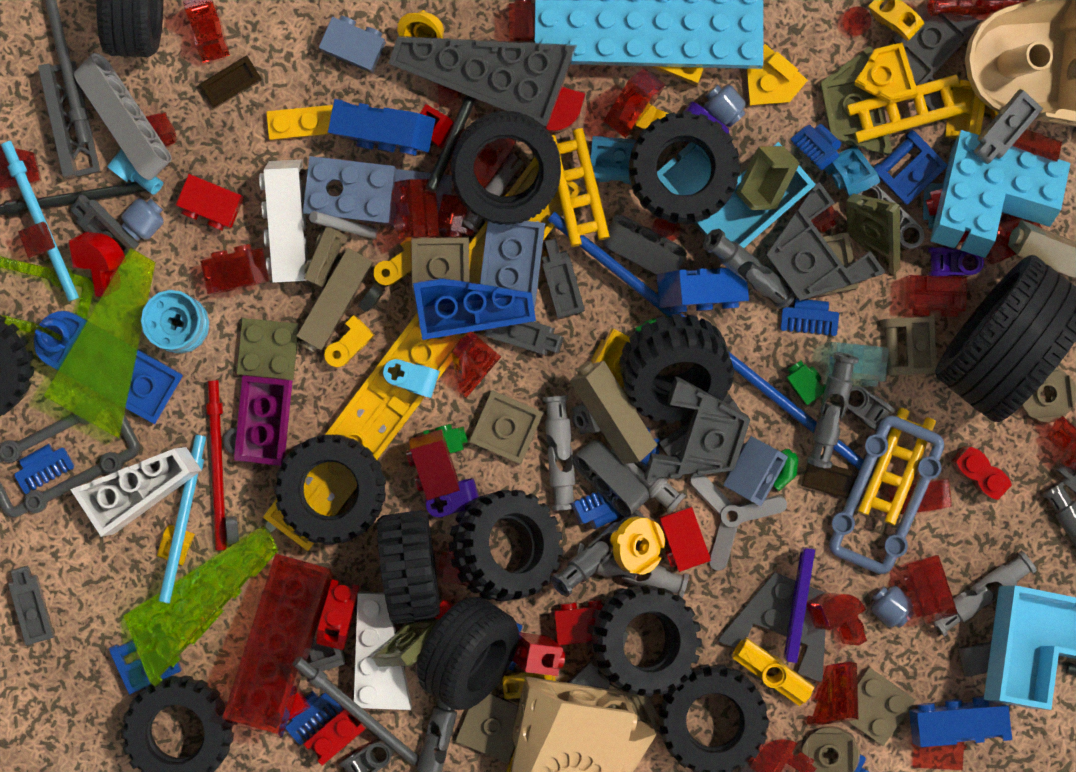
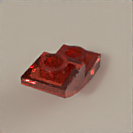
M949 478L930 480L917 512L952 507ZM917 483L911 484L900 514H904ZM893 485L888 487L890 503H892L898 488Z

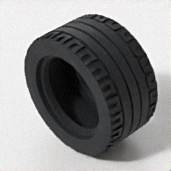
M1029 255L1022 259L992 289L951 341L935 369L937 379L989 420L1001 422L1008 418L1044 383L1076 342V286L1039 257Z

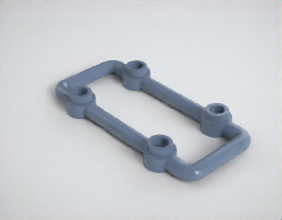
M887 416L882 419L876 433L870 435L866 440L865 449L867 454L844 509L833 517L832 527L834 532L830 539L829 547L835 556L877 574H886L891 571L897 557L903 556L908 549L906 536L930 480L938 477L941 473V462L939 459L945 445L943 438L939 434L896 416ZM893 427L932 443L933 446L929 456L923 457L919 462L918 470L920 477L896 533L891 534L886 539L885 550L887 554L883 563H880L842 547L841 542L844 535L851 533L855 527L853 514L877 458L887 452L888 441L886 437L890 428Z

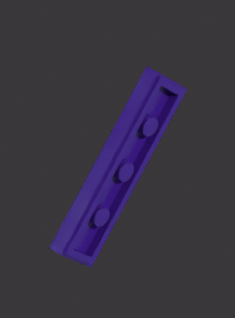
M803 546L800 551L783 656L787 662L793 663L798 661L815 549Z

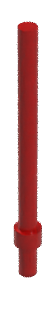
M219 380L207 381L208 403H206V415H209L215 550H227L220 414H223V403H220Z

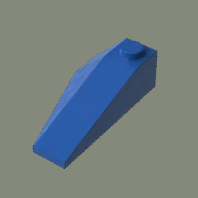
M445 278L413 283L422 340L536 321L532 292Z

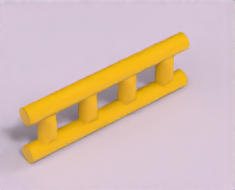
M952 75L916 85L918 96L913 98L917 115L901 119L896 104L898 102L889 104L878 97L846 105L849 116L858 114L863 129L854 132L856 142H864L967 113L966 103L960 102L956 104L951 87L959 85L958 76ZM940 91L945 107L928 111L924 95ZM885 106L890 122L874 127L869 110Z
M583 128L572 131L574 140L558 144L556 136L552 135L560 155L577 151L580 167L564 170L560 156L561 177L557 192L571 247L582 245L580 236L597 232L599 240L610 238ZM584 178L587 194L570 197L567 181ZM590 205L594 221L577 225L574 208Z
M899 408L896 417L933 431L936 420L926 417L923 425L907 420L910 411ZM891 427L887 437V452L879 457L858 509L859 513L867 516L871 508L887 513L885 522L890 525L896 524L919 462L928 444L927 441L917 438L913 451L897 446L902 431ZM892 456L908 461L902 477L886 471ZM881 482L898 487L892 503L876 497Z

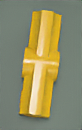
M748 637L741 640L735 647L732 658L761 678L768 687L775 688L798 706L806 703L810 698L814 685L786 666L779 657L771 655ZM770 668H780L776 675H766Z

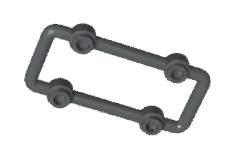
M107 397L94 403L81 402L75 407L74 413L19 441L7 440L1 443L0 463L3 461L8 463L16 462L21 458L20 456H22L21 453L78 423H93L99 412L109 408L129 447L120 453H105L101 457L99 464L44 492L39 490L26 494L24 502L16 506L12 505L0 481V507L3 512L13 518L27 512H42L46 509L49 501L104 473H115L123 468L124 463L135 458L140 450L139 441L121 406Z

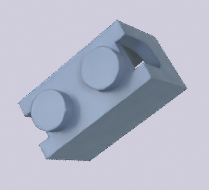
M342 15L339 19L332 17L320 43V51L373 74L386 44L385 39L381 38L382 33L371 27H366V30L360 29L355 26L356 21Z
M750 436L749 440L741 448L734 471H728L723 486L762 506L788 456Z

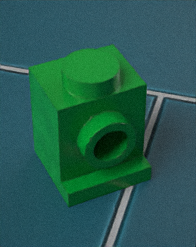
M800 360L787 369L790 374L785 379L804 405L810 404L824 394L826 384L820 385L819 381L822 378L813 366L808 368Z
M448 424L435 428V431L442 429L450 453L464 450L463 444L468 443L464 426L452 429V425ZM430 429L423 431L424 435L431 433Z

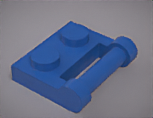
M913 130L905 136L907 139L881 164L877 163L873 166L874 170L878 173L879 179L905 206L948 166ZM913 147H916L920 153L893 178L888 172Z
M162 624L154 627L152 632L121 646L116 644L109 648L129 695L148 687L156 681L163 680L182 671ZM158 641L161 647L160 650L129 664L126 663L124 656Z

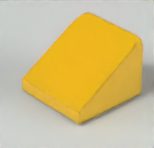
M169 524L164 531L157 553L158 557L168 560L175 526ZM188 531L185 532L179 559V565L182 566L195 534Z

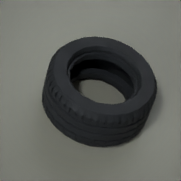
M96 0L98 36L103 51L110 56L150 57L158 51L163 24V0Z
M496 111V113L492 112L488 115H483L482 118L479 117L476 121H473L462 132L455 145L451 162L453 186L462 204L472 214L477 215L480 219H484V221H490L494 224L498 223L499 225H513L518 222L528 221L531 217L534 218L542 210H545L558 190L561 177V161L556 142L548 129H545V126L540 124L538 120H534L533 117H529L526 114L523 115L521 112ZM499 138H513L525 143L534 152L538 161L539 171L534 183L526 191L515 196L500 197L488 192L478 182L474 173V161L478 152L487 143Z

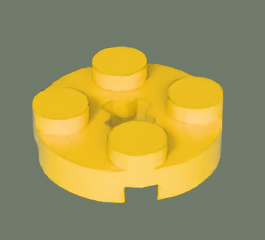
M639 516L631 517L624 521L618 530L612 533L610 538L616 563L621 570L629 573L647 574L651 572L661 560V557H658L660 548L664 549L665 546L664 534L659 524ZM638 540H642V544L639 546L640 551L638 552L636 550V543Z

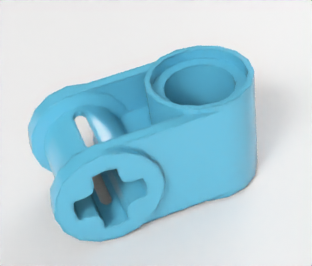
M399 359L390 360L386 363L383 370L384 378L388 383L428 398H432L440 373L439 370ZM396 364H399L401 371L405 372L404 376H398L397 380H392V374L388 373V369L394 368Z

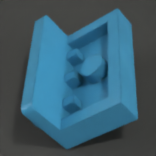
M593 136L590 159L596 181L610 182L611 180H619L631 185L628 173L629 160L632 148L637 140Z
M856 146L839 153V157L824 168L828 175L832 174L836 187L839 190L843 188L849 197L853 193L858 194L880 183L878 173Z

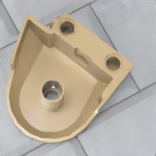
M1028 0L992 13L977 25L968 41L965 65L967 78L976 96L989 108L1000 112L1014 94L1021 89L1043 108L1034 119L1035 121L1076 126V0Z
M525 677L512 732L515 752L511 772H633L655 738L656 732L651 723L637 721V714H635L632 708V703L629 702L626 693L623 691ZM611 704L617 705L615 709L607 708Z

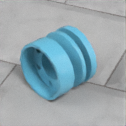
M175 290L159 292L150 298L142 311L141 318L143 332L151 343L168 352L179 354L191 352L199 347L208 335L210 324L207 311L199 301L181 291ZM180 319L184 322L183 327L176 328L172 324L173 320Z

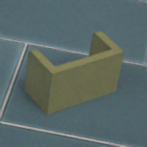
M759 146L736 194L751 210L777 209L800 163L784 146Z

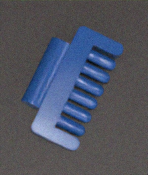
M822 124L817 125L815 129L811 125H807L791 138L793 144L800 147V150L807 154V157L817 165L819 170H823L839 157L836 150L840 148L841 141Z
M795 298L794 308H782L780 329L786 331L788 326V330L792 332L796 318L795 331L800 332L803 319L802 331L807 333L810 320L809 332L814 334L816 320H818L817 334L820 335L822 333L824 321V335L829 334L831 322L830 334L836 336L839 313L828 311L829 301L809 299L799 301Z
M47 444L20 459L19 462L23 469L16 472L14 476L23 492L28 494L31 492V489H37L31 476H33L39 487L43 486V482L37 472H39L44 483H48L49 478L43 469L46 470L50 479L54 480L55 475L50 465L57 476H61L62 473L56 462L63 473H66L68 469H74L75 465L64 447L54 451L51 445Z
M598 491L597 495L592 493L591 497L587 495L585 500L581 498L579 501H574L571 504L579 523L585 524L590 522L593 529L623 517L608 501L606 502V499Z
M311 691L305 697L311 708L292 718V721L286 726V730L298 744L302 745L304 743L303 737L305 739L310 737L306 730L312 735L315 733L311 725L316 730L320 729V725L316 720L321 725L326 724V721L318 712L327 721L331 719V716L324 707L332 716L336 715V711L340 712L342 710V706L326 693L318 697L314 691Z

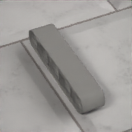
M92 53L74 72V77L135 170L143 178L152 180L171 162V155L108 60L99 53Z

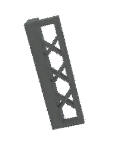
M76 61L71 62L73 73L78 69ZM49 63L39 65L38 69L63 177L71 179L101 172L82 88L76 81L81 107L85 108L87 116L85 124L90 141L88 143L89 150L84 148V145H79L70 139L69 131L74 124L69 123L67 126L65 116L69 118V114L64 112L63 103L67 98L66 89L58 84L55 73L61 71L60 64L54 66ZM59 88L65 92L62 98L60 95ZM72 144H74L75 146H77V149H76V151H75L74 153H73ZM81 150L91 156L93 167L77 170L75 159Z

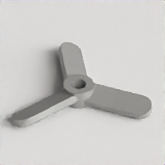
M695 473L689 479L690 486L721 519L710 561V566L714 570L721 571L726 568L737 528L742 522L781 513L787 508L786 499L781 495L766 498L762 506L754 502L733 505L705 475ZM729 511L737 513V518L734 521L727 519Z

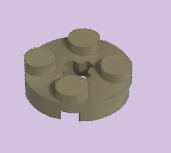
M1056 367L1021 408L1029 417L1040 422H1056L1063 419L1076 403V385L1074 380L1062 369ZM1045 386H1048L1049 390H1054L1055 395L1050 397V402H1045V398L1040 397V392L1044 391Z
M827 726L818 729L806 740L802 749V761L804 767L809 772H855L860 761V750L853 734L839 727ZM829 748H834V752L838 753L839 757L834 759V763H830L829 759L823 755Z

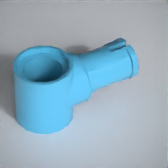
M122 149L119 150L107 166L126 182L129 180L137 182L152 195L158 193L163 186V182L157 177H154L152 180L143 178L135 170Z

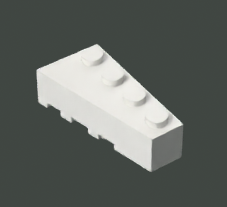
M303 159L269 161L264 168V173L259 174L260 190H265L266 201L262 202L263 219L268 218V229L264 230L265 247L270 246L271 256L266 258V269L268 275L272 274L273 282L307 281L304 279L306 275L304 270L308 261L307 236H304V231H306V214H303L301 203H304L305 194L304 183L299 179V172L303 169Z
M187 447L174 448L70 490L100 536L103 537L113 535L202 470Z
M360 591L358 593L354 702L361 708L411 710L412 702L404 666L378 667L372 659L396 634L395 623L389 618L384 592Z

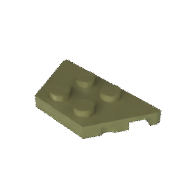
M871 46L844 64L834 74L824 79L820 83L828 129L842 143L880 154L891 155L892 148L889 134L860 143L856 142L854 132L863 129L858 114L849 116L846 105L876 97L854 85L855 80L873 53ZM884 107L869 110L874 127L887 123Z
M853 193L846 201L847 232H849V236L864 247L865 251H871L874 257L879 253L889 263L887 271L894 276L900 269V205Z

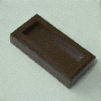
M248 55L203 81L199 86L213 109H216L262 81V78Z
M807 462L801 486L848 498L859 472L834 465L831 468H821Z

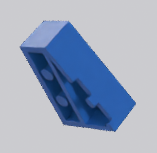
M334 99L328 133L356 141V147L373 150L374 145H376L378 150L394 153L395 148H398L402 154L416 156L417 151L429 153L435 118L416 112L386 107L384 109L372 108L368 104L359 103V106L343 100Z
M728 268L697 269L692 271L677 270L657 274L659 308H670V313L687 312V306H696V311L713 310V304H722V309L739 308V302L749 301L748 282L738 277Z
M984 696L972 697V702L962 703L961 699L946 700L943 706H935V703L918 704V709L909 710L912 744L919 747L957 745V742L975 740L976 743H983L985 739L1000 737L1003 741L1012 740L1009 706L999 702L984 700Z

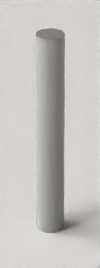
M313 211L309 216V220L312 223L375 239L378 235L376 228Z

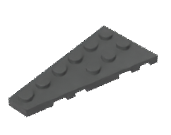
M399 36L388 64L508 112H521L523 115L526 114L529 117H533L534 120H538L543 126H547L577 45Z

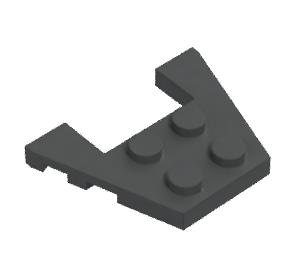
M928 0L916 12L925 23L909 41H906L897 33L891 39L894 44L903 42L915 84L920 85L935 80L932 77L934 73L972 36L977 25L983 20H978L941 0ZM940 91L924 95L929 111L944 107Z
M820 182L814 186L766 254V257L799 301L885 273L871 251L845 268L811 222L813 218L835 203Z
M675 377L668 402L670 405L694 409L693 416L679 458L651 453L644 474L646 481H657V478L668 476L671 479L681 478L683 474L690 473L704 475L734 471L750 423L749 416L685 380Z
M774 572L729 627L720 635L718 641L735 648L741 640L748 637L753 624L787 637L796 580ZM809 586L801 643L806 644L807 647L797 673L822 682L828 593Z

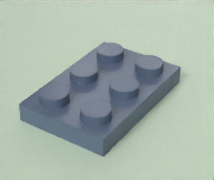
M488 221L480 284L532 292L535 309L545 223L523 221L513 225H499L498 223L494 224Z

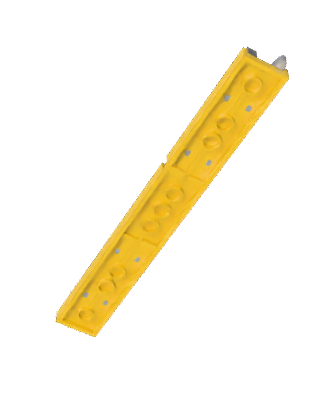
M536 157L506 196L520 194L534 183L539 171ZM581 178L567 181L570 197L578 196L582 191V188L578 186ZM558 192L555 193L554 198L545 210H542L540 214L528 220L545 223L543 241L554 228V225L547 221L554 211L559 216H563ZM487 221L469 244L470 283L480 284ZM416 314L325 435L337 434L353 438L363 446L368 447L373 452L376 460H378L425 398V396L409 392L407 389L388 383L383 374L386 363L393 359H399L439 370L438 381L475 331L422 340L418 315ZM396 364L394 368L388 369V373L392 374V380H397L398 376H404L405 372L401 371L399 364ZM325 462L314 467L307 475L304 483V495L309 506L317 513L325 516H336L356 490L357 482L352 472L344 465L335 462ZM276 499L263 516L268 521L265 526V532L270 533L277 528L305 550L309 551L315 543L308 541L309 539L304 536L300 537L294 533V529L290 525H286L281 511L277 509Z

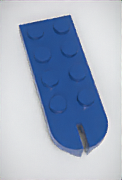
M70 311L51 313L39 324L63 336L61 341L40 329L35 331L34 348L43 362L153 424L157 422L183 377L182 373Z

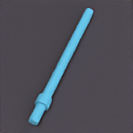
M7 141L1 144V147L9 163V166H7L11 178L15 177L68 301H74L79 298L78 293L25 174L27 172L23 160H19L12 141Z
M195 435L191 455L202 470L204 464L202 455L206 437ZM198 474L184 484L159 602L170 604Z

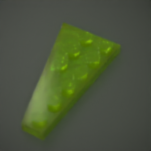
M133 248L129 249L44 394V397L118 439L120 438L140 342L142 311L148 302L156 265L155 261Z
M264 525L176 581L170 604L159 602V592L123 616L149 682L156 687L162 680L160 676L170 665L174 667L180 660L178 656L189 644L194 645L224 612L222 608L232 597L235 599L242 592L240 588L250 577H255L278 552L269 529Z

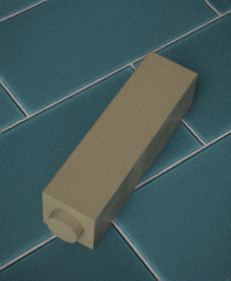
M1021 220L1017 228L1012 231L1008 246L1020 257L1025 258L1029 255H1035L1054 270L1076 278V242Z
M347 248L297 334V337L302 339L300 345L314 353L317 348L322 351L325 349L374 262Z
M588 361L582 364L576 370L578 373L570 380L572 386L622 464L640 462L657 446V443L631 405L605 361L597 363Z

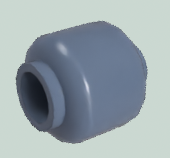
M717 84L705 94L708 100L704 104V109L718 121L727 125V127H731L745 115L743 109L746 102L733 86L725 85L720 88Z
M138 198L122 214L124 223L121 226L137 241L140 238L148 240L164 223V219L160 215L163 209L151 198L148 202Z
M883 586L872 596V599L875 601L872 605V612L886 627L896 626L900 628L914 614L912 611L913 601L898 586H892L888 589Z

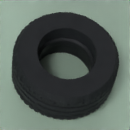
M482 597L465 598L456 603L434 626L420 652L417 662V677L423 690L451 709L465 710L479 704L497 686L513 660L519 640V630L514 618Z

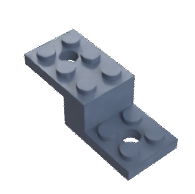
M309 156L303 214L310 215L311 212L316 211L338 218L360 220L363 223L447 232L453 185L452 176L443 175L437 191L431 192L425 188L431 173L400 170L390 165ZM337 180L343 184V191L339 196L334 197L327 192V186L330 182ZM426 193L429 195L430 204L427 208L419 209L414 205V198L417 194Z

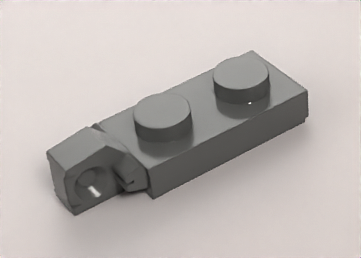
M556 238L546 240L545 245L548 256L542 257L544 263L542 265L557 318L584 312L585 309L567 251H559Z

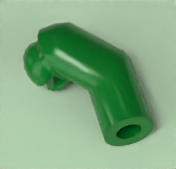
M790 449L781 451L788 458L773 484L778 491L782 490L797 475L799 459L797 454L792 453Z

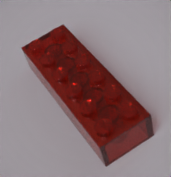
M275 553L222 717L227 723L283 738L302 677V673L293 666V662L297 657H302L307 662L331 580L334 576L329 568Z

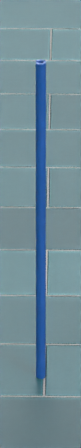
M554 211L547 221L568 237L565 220ZM580 236L582 242L580 247L667 317H672V314H681L682 317H686L681 312L670 313V308H659V297L656 292L586 236ZM729 352L733 368L738 374L814 434L817 421ZM838 440V444L834 445L833 450L860 470L864 459ZM873 467V470H872V472H871V474H870V477H869L870 479H871L872 474H873V472H874V469H875L874 467Z

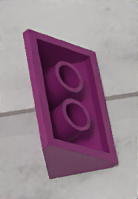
M242 375L234 460L282 466L286 452L292 380Z

